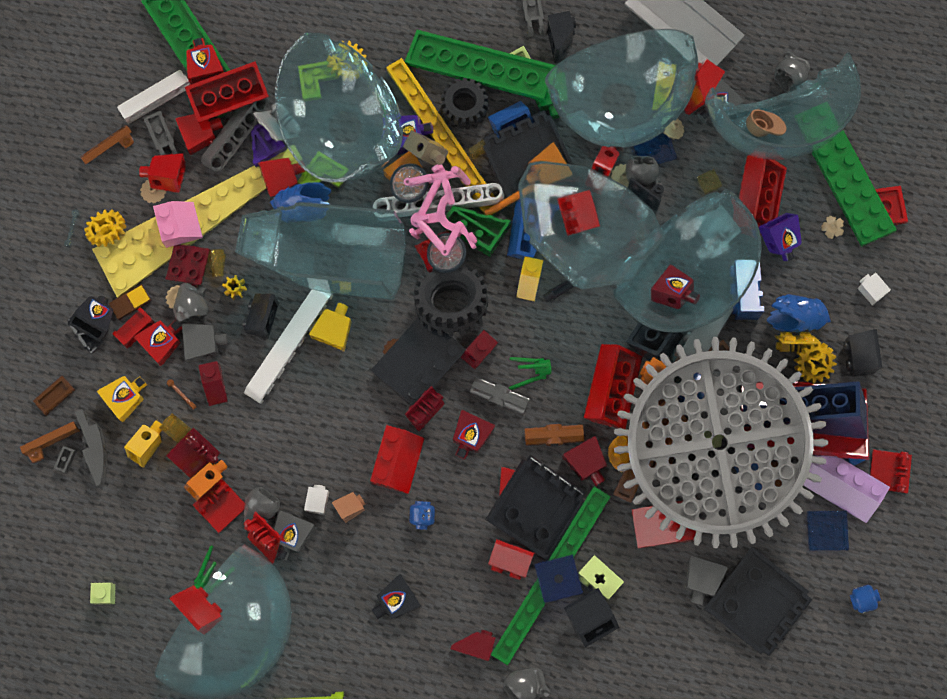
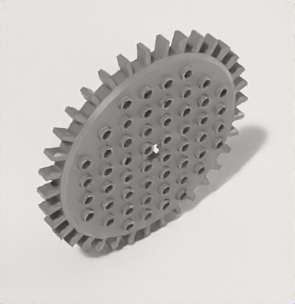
M713 337L711 342L712 351L703 352L699 339H695L694 349L696 354L686 356L684 348L679 344L676 346V350L680 360L671 363L668 356L662 353L660 359L666 366L664 370L658 373L649 364L645 367L647 373L653 377L648 385L641 379H634L633 382L636 387L643 390L639 398L631 394H625L624 396L627 402L635 404L633 413L618 411L617 414L622 419L630 420L629 429L618 428L614 430L615 435L628 437V446H618L614 448V452L617 454L629 453L630 462L617 466V469L621 472L629 469L633 470L635 478L627 481L624 487L629 489L639 484L643 493L636 496L633 503L637 505L648 498L653 507L646 512L645 517L649 519L658 510L666 516L660 524L662 531L668 528L670 521L673 520L680 524V528L676 532V538L679 540L684 536L686 528L696 530L693 540L694 545L697 546L701 542L703 532L713 535L711 542L713 548H718L720 534H729L732 548L737 547L736 533L743 531L747 533L748 541L754 544L756 543V537L753 533V528L762 526L764 533L768 537L773 536V531L768 525V521L776 517L782 526L787 527L789 522L781 512L790 507L794 513L800 515L803 510L794 503L795 497L798 494H801L806 499L814 497L810 491L802 486L806 479L819 483L822 480L819 475L812 474L809 470L811 463L818 465L826 464L827 460L823 457L813 456V447L827 446L828 441L813 439L812 431L813 429H822L826 426V422L818 421L811 423L809 413L818 411L821 405L817 403L806 407L802 398L808 396L813 391L812 387H806L802 391L797 392L792 384L798 381L802 374L796 372L789 379L781 374V371L787 366L788 360L786 359L780 361L776 368L767 364L772 355L771 349H767L760 360L752 356L755 349V342L752 341L748 344L746 353L743 354L736 352L737 340L733 337L729 342V351H719V340L717 337ZM738 366L740 372L734 373L733 367ZM719 370L720 376H714L713 371ZM699 373L701 379L695 380L693 375ZM678 376L682 381L675 383L674 378ZM761 382L763 388L758 389L756 383ZM742 386L744 388V391L739 393L737 392L736 387ZM718 389H722L724 391L723 396L717 395ZM699 392L704 393L705 397L703 399L697 398ZM679 396L685 397L683 403L678 402L677 398ZM785 398L787 404L781 405L779 400ZM660 399L665 400L666 403L664 406L658 405V401ZM760 402H766L767 407L765 409H762L760 407ZM741 405L747 406L746 412L740 410ZM722 408L727 409L728 414L722 415L720 413V410ZM702 412L708 413V417L706 419H703L701 417ZM683 415L688 416L689 420L687 422L681 420ZM664 418L669 420V424L666 426L661 423ZM784 418L790 419L789 425L783 423ZM769 421L771 423L770 428H765L763 423ZM648 422L650 424L649 428L644 429L642 423ZM746 424L751 426V430L748 432L744 430V425ZM725 428L731 429L730 435L724 433ZM706 431H710L712 433V436L710 438H706L704 436V433ZM687 434L692 436V440L689 442L684 439ZM716 435H722L727 439L725 449L716 450L713 447L712 439ZM788 437H792L794 439L793 444L787 443ZM666 438L673 440L671 445L665 443ZM769 440L773 441L774 447H768L767 442ZM647 441H651L653 443L652 448H647L645 446ZM748 444H753L755 449L749 451L747 449ZM729 447H733L735 449L734 454L728 453L727 450ZM710 450L714 451L715 457L710 458L708 452ZM694 454L696 456V459L694 461H690L688 459V455ZM670 457H674L676 459L675 464H670L668 462ZM792 457H797V464L791 463ZM652 460L657 463L654 468L649 466V462ZM772 460H776L778 462L777 467L771 466ZM756 463L758 470L753 471L751 465ZM737 467L739 469V472L737 474H733L731 472V468ZM713 470H717L719 472V476L713 477L711 475V472ZM697 473L699 475V479L697 481H694L692 479V474ZM678 477L680 479V482L678 484H674L672 482V478ZM654 480H658L660 482V486L654 487L652 485V482ZM775 480L782 482L781 487L775 486ZM756 483H760L762 485L761 490L755 489ZM740 486L742 493L737 494L735 487ZM716 490L722 491L721 497L715 495ZM701 493L703 495L702 500H697L695 495ZM677 496H681L683 498V502L681 504H678L675 501ZM759 503H764L766 508L760 510L758 508ZM740 506H744L746 508V512L741 514L738 511V508ZM720 509H724L726 511V515L724 517H721L719 515ZM701 512L706 514L705 520L699 519Z

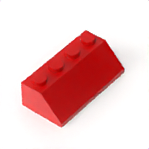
M256 61L185 87L198 123L269 97Z
M767 154L747 156L735 219L744 229L743 232L761 235L759 226L778 217L787 170L785 166Z
M601 344L585 409V419L594 423L626 430L628 419H622L617 414L618 411L630 413L632 403L627 402L624 396L625 394L634 395L636 385L633 381L635 378H638L642 356L617 344Z

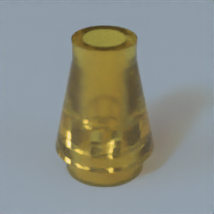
M223 249L210 250L208 260L212 277H223L226 254H224Z

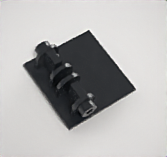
M631 177L627 187L628 194L636 200L638 198L644 202L643 205L651 211L654 209L657 212L664 187L656 184L649 191Z

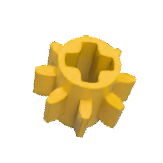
M237 275L231 279L226 277L227 283L222 284L223 288L227 289L224 294L226 296L231 294L233 300L238 295L242 298V291H247V288L242 286L245 283L244 279L238 280ZM237 284L238 287H235V289L232 290L231 287H234V285Z

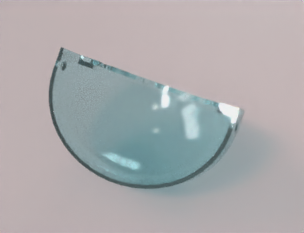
M654 29L622 35L585 48L558 63L547 74L545 83L551 102L563 122L576 134L592 143L606 147L617 146L623 148L651 140L664 132L665 128L673 120L676 121L692 96L696 83V69H698V56L694 38L692 35L677 29Z
M304 33L284 55L276 78V113L285 143L299 165L317 179L325 182H348L366 177L385 166L401 147L403 127H400L399 119L401 114L396 100L382 77L378 78L372 70L373 66L355 49L340 40L338 42L331 40L330 36L326 34Z
M848 52L836 67L818 72V78L813 81L807 80L797 86L796 91L783 93L756 103L734 106L733 103L725 101L724 96L718 98L713 87L706 96L705 104L711 122L717 132L737 150L762 159H791L812 153L839 135L850 122L858 108L861 96V83L857 68ZM753 110H764L779 116L786 125V132L782 136L768 134L764 137H756L748 131L746 119Z
M724 190L721 194L714 192L688 205L685 208L686 212L682 213L679 217L675 214L657 229L640 246L642 251L636 257L632 256L624 266L615 283L617 288L613 291V294L617 301L638 322L658 331H690L708 325L722 317L744 296L759 266L761 236L754 216L733 192L729 190ZM670 264L694 280V292L700 294L696 305L686 301L681 309H676L651 301V288Z
M247 544L242 545L232 553L203 588L209 595L206 599L211 604L215 602L223 610L220 613L223 619L204 635L184 616L158 662L155 678L179 693L201 699H218L240 693L262 680L273 669L285 650L292 624V605L289 591L276 567L266 557Z

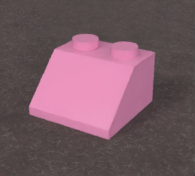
M171 201L153 206L161 240L166 248L203 238L194 202Z

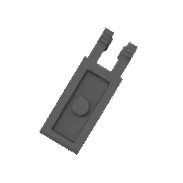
M522 0L525 24H527L529 37H533L532 23L536 22L539 25L540 35H545L541 0Z
M161 111L144 117L143 119L157 151L161 155H166L164 150L170 147L172 154H178L174 146L175 142Z

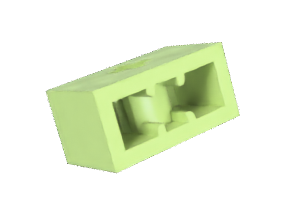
M595 555L578 573L580 576L578 580L586 587L590 585L593 589L599 588L606 600H609L624 583ZM595 575H597L598 577L602 575L604 577L602 579L604 584H602L601 582L597 584L595 582Z

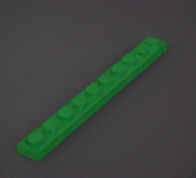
M593 487L494 648L491 656L508 666L558 584L554 580L555 575L560 574L563 576L611 496Z

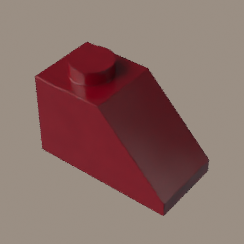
M218 361L198 365L209 406L228 402L221 365Z
M481 630V633L475 632L454 643L450 649L489 662L496 638L492 637V632Z

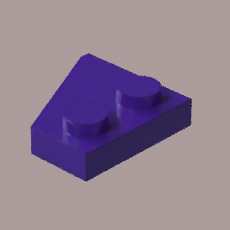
M257 124L252 129L253 164L255 167L259 166L258 162L268 161L287 150L282 141H276L270 137L269 132L264 126Z

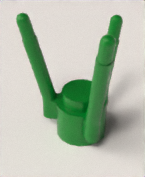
M509 358L511 361L534 363L519 365L518 368H534L535 374H539V376L510 386V390L537 380L546 379V375H551L549 359Z
M212 545L209 547L198 576L194 580V586L197 589L202 587L206 593L209 592L211 594L236 569L235 566L231 567L211 585L213 581L209 579V576L214 570L216 562L212 563L205 576L203 573L213 550Z

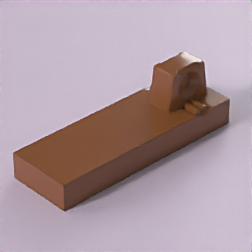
M127 125L123 126L80 156V158L87 164L117 142L126 149L134 143L130 135L131 130Z
M73 421L20 446L21 452L28 456L32 463H37L44 459L42 449L79 432L80 429H78Z

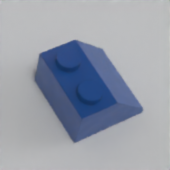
M522 101L488 117L498 139H500L499 130L512 125L514 130L517 131L515 123L529 117L531 122L534 123L529 108Z

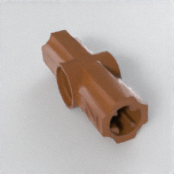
M551 424L539 428H525L526 446L545 444L546 446H551V444H558L559 446L564 443L584 442L583 425L562 426L561 424Z

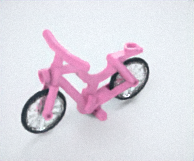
M411 163L401 165L393 172L390 179L391 192L399 201L412 203L420 200L426 194L428 185L433 183L420 210L411 216V224L418 229L411 228L409 232L417 240L421 238L419 234L424 232L431 240L427 249V259L436 271L442 273L456 271L466 259V246L460 238L461 234L467 238L472 249L476 248L475 243L478 241L473 232L469 233L461 221L453 224L446 218V206L455 203L449 179L459 177L467 186L470 185L471 180L457 166H453L451 171H445L442 164H437L432 167L434 173L427 175L425 170L419 165ZM442 183L445 195L440 199L437 213L426 214ZM440 222L444 228L452 232L436 235L427 224Z

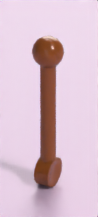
M169 379L167 385L172 387L194 410L196 405L176 387L172 379Z

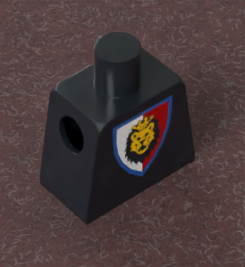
M89 296L74 312L67 324L100 342L108 330L113 309L107 305L108 299L106 297L99 296L96 299Z
M399 574L377 595L381 603L371 610L377 619L388 613L391 619L394 620L422 606L402 575Z

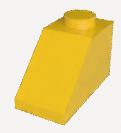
M524 257L516 298L535 302L543 260Z

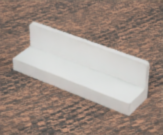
M178 70L122 103L117 108L127 124H130L186 91L185 87L191 84L183 72Z

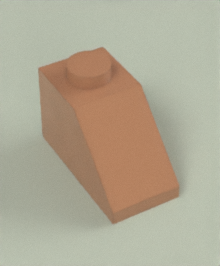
M354 492L332 502L345 523L365 511L363 508L365 505L364 500L360 494L356 496Z

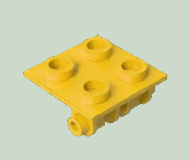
M781 332L780 335H775V338L779 341L776 342V350L780 352H790V344L791 352H794L795 344L797 352L803 351L802 348L800 350V344L806 348L808 344H821L810 332H800V335H792L791 332Z

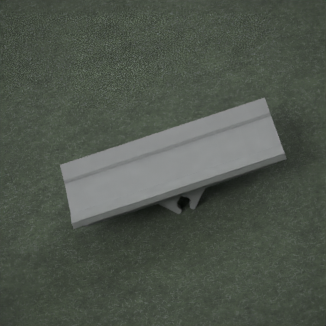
M627 0L624 4L695 65L698 62L702 63L706 59L718 65L745 36L703 0Z

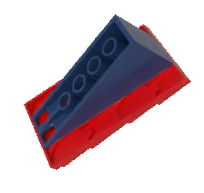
M860 381L837 384L794 382L792 385L797 392L802 391L806 387H812L813 389L808 396L802 398L806 407L817 403L821 405L818 411L809 413L811 423L818 421L826 422V426L822 429H813L812 431L813 439L827 440L828 445L824 447L814 446L813 455L869 460L867 390L861 388ZM761 382L756 383V387L758 389H762L763 384ZM785 398L779 400L781 405L787 404ZM764 401L760 402V407L765 409L767 403ZM741 405V411L746 412L747 406ZM789 418L783 419L784 424H790L791 421ZM765 421L763 423V426L765 428H770L771 423L769 421ZM748 424L744 425V430L750 431L751 426ZM788 437L787 443L793 444L794 439L792 437ZM769 440L767 446L770 448L774 447V442ZM748 444L747 446L748 448H755L753 444Z

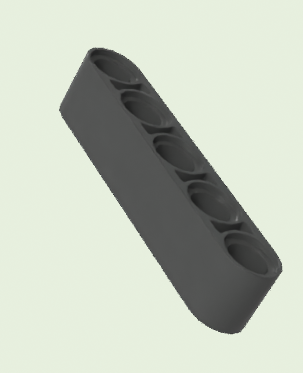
M267 98L258 101L257 106V102L237 109L203 154L201 162L204 167L213 171H221L258 123V119L253 113L268 110L269 100Z

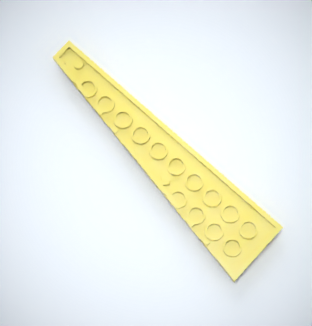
M294 146L287 148L284 152L270 159L289 158L291 164L302 161ZM253 166L185 202H194L202 236H204L267 188L259 166ZM156 216L126 231L125 234L119 235L120 240L115 239L113 245L108 243L107 247L102 244L100 247L92 249L117 298L127 293L171 259L174 246L166 248L162 243ZM197 240L182 243V245L190 246Z

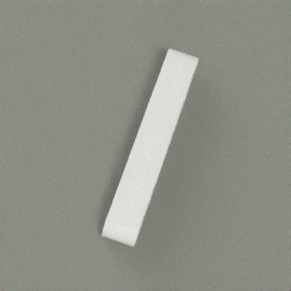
M497 183L451 189L453 196L460 195L462 199L453 205L448 204L445 211H450L452 206L466 209L495 205L504 199V193L501 186ZM444 190L437 191L426 214L437 212L438 205L434 204L437 198H442L445 195ZM497 190L500 193L497 197H491V192ZM428 192L420 200L424 201ZM421 193L400 195V197L413 199ZM474 193L481 194L479 199H471ZM394 196L377 199L373 204L374 211L382 219L412 216L421 207H416L418 202L416 201L406 203L405 208L399 210L397 209L398 205L404 202L399 201ZM382 205H387L385 212H379V208Z
M317 284L312 288L247 385L244 394L260 404L263 403L264 400L262 399L266 394H269L274 386V381L276 378L279 379L285 370L284 366L287 362L291 361L295 355L294 351L298 346H301L306 338V333L308 330L311 331L317 322L315 320L323 313L329 299L333 298L332 293Z

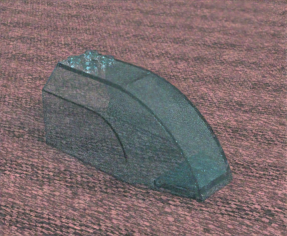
M298 202L292 206H281L270 211L263 210L242 215L235 253L300 286L331 294L393 300L400 288L406 254L405 226L395 210Z

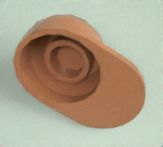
M755 109L746 119L748 131L756 137H764L768 134L782 136L786 132L784 121L779 116L764 110Z

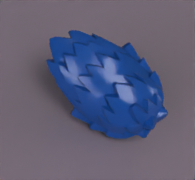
M319 182L298 184L292 188L287 187L285 190H280L270 203L276 214L283 220H315L327 212L326 209L330 204L325 201L329 199L328 195L331 193V189Z
M791 294L776 298V302L772 304V307L778 310L770 312L771 316L767 318V322L772 324L775 329L796 333L804 330L809 332L814 329L818 330L830 322L828 310L821 300Z

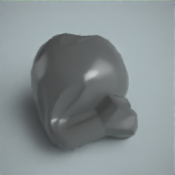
M790 51L786 52L784 59L777 65L774 71V80L785 92L792 93L799 90L807 81L810 71L809 61L794 55Z
M630 157L625 169L628 182L632 177L649 191L656 184L663 186L660 178H658V164L653 157Z
M188 283L180 285L173 308L174 317L179 323L193 322L207 316L209 307L203 297L206 291L205 288H196Z
M263 487L253 489L245 499L244 522L247 519L252 520L254 512H257L272 527L273 521L271 518L275 517L278 513L280 500Z
M524 668L513 671L506 677L503 689L512 699H535L536 696L542 698L551 694V691L546 686L543 671L539 668Z

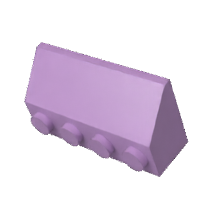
M813 455L814 457H823L827 460L824 465L811 463L809 472L819 475L822 480L819 483L806 479L803 486L867 523L881 504L890 487L842 458Z

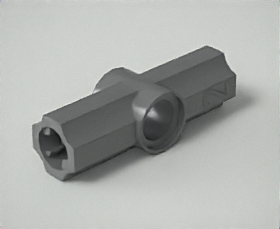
M477 377L470 390V394L488 400L490 404L495 403L500 405V408L505 407L522 415L529 402V398L511 392L509 388L503 385H494Z

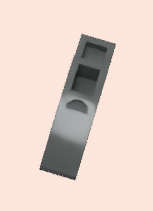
M81 409L75 412L77 418L74 420L78 429L83 431L84 436H82V440L85 446H89V448L82 450L84 456L81 458L85 467L90 469L91 474H89L91 483L102 488L104 487L107 473V450L101 427L97 423L91 425L87 413Z

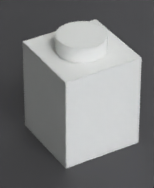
M874 273L871 277L867 274L859 281L861 285L858 289L871 305H874L890 291V288L877 273Z
M314 485V488L308 487L304 508L306 512L325 515L329 491L325 490V486Z

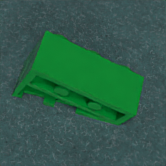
M452 206L446 215L449 222L455 224L461 221L469 233L473 232L478 241L475 243L476 249L489 257L511 227V220L498 219L491 215L479 214L476 211ZM461 234L460 238L469 244L467 238Z

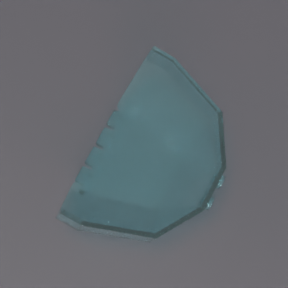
M547 161L532 162L528 164L518 184L524 231L530 236L531 240L529 243L538 252L541 251L540 254L550 264H553V267L560 274L566 276V279L575 288L589 289L634 280L655 257L665 240L653 210L628 187L590 167ZM590 190L600 226L567 236L557 199Z

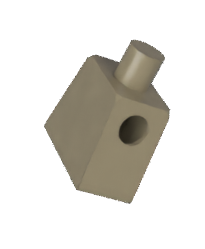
M411 130L403 145L409 152L434 166L443 164L448 154V150L438 142ZM423 143V149L420 150L418 145Z

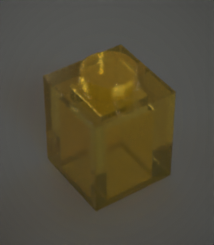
M173 413L159 427L177 443L191 430L189 426Z

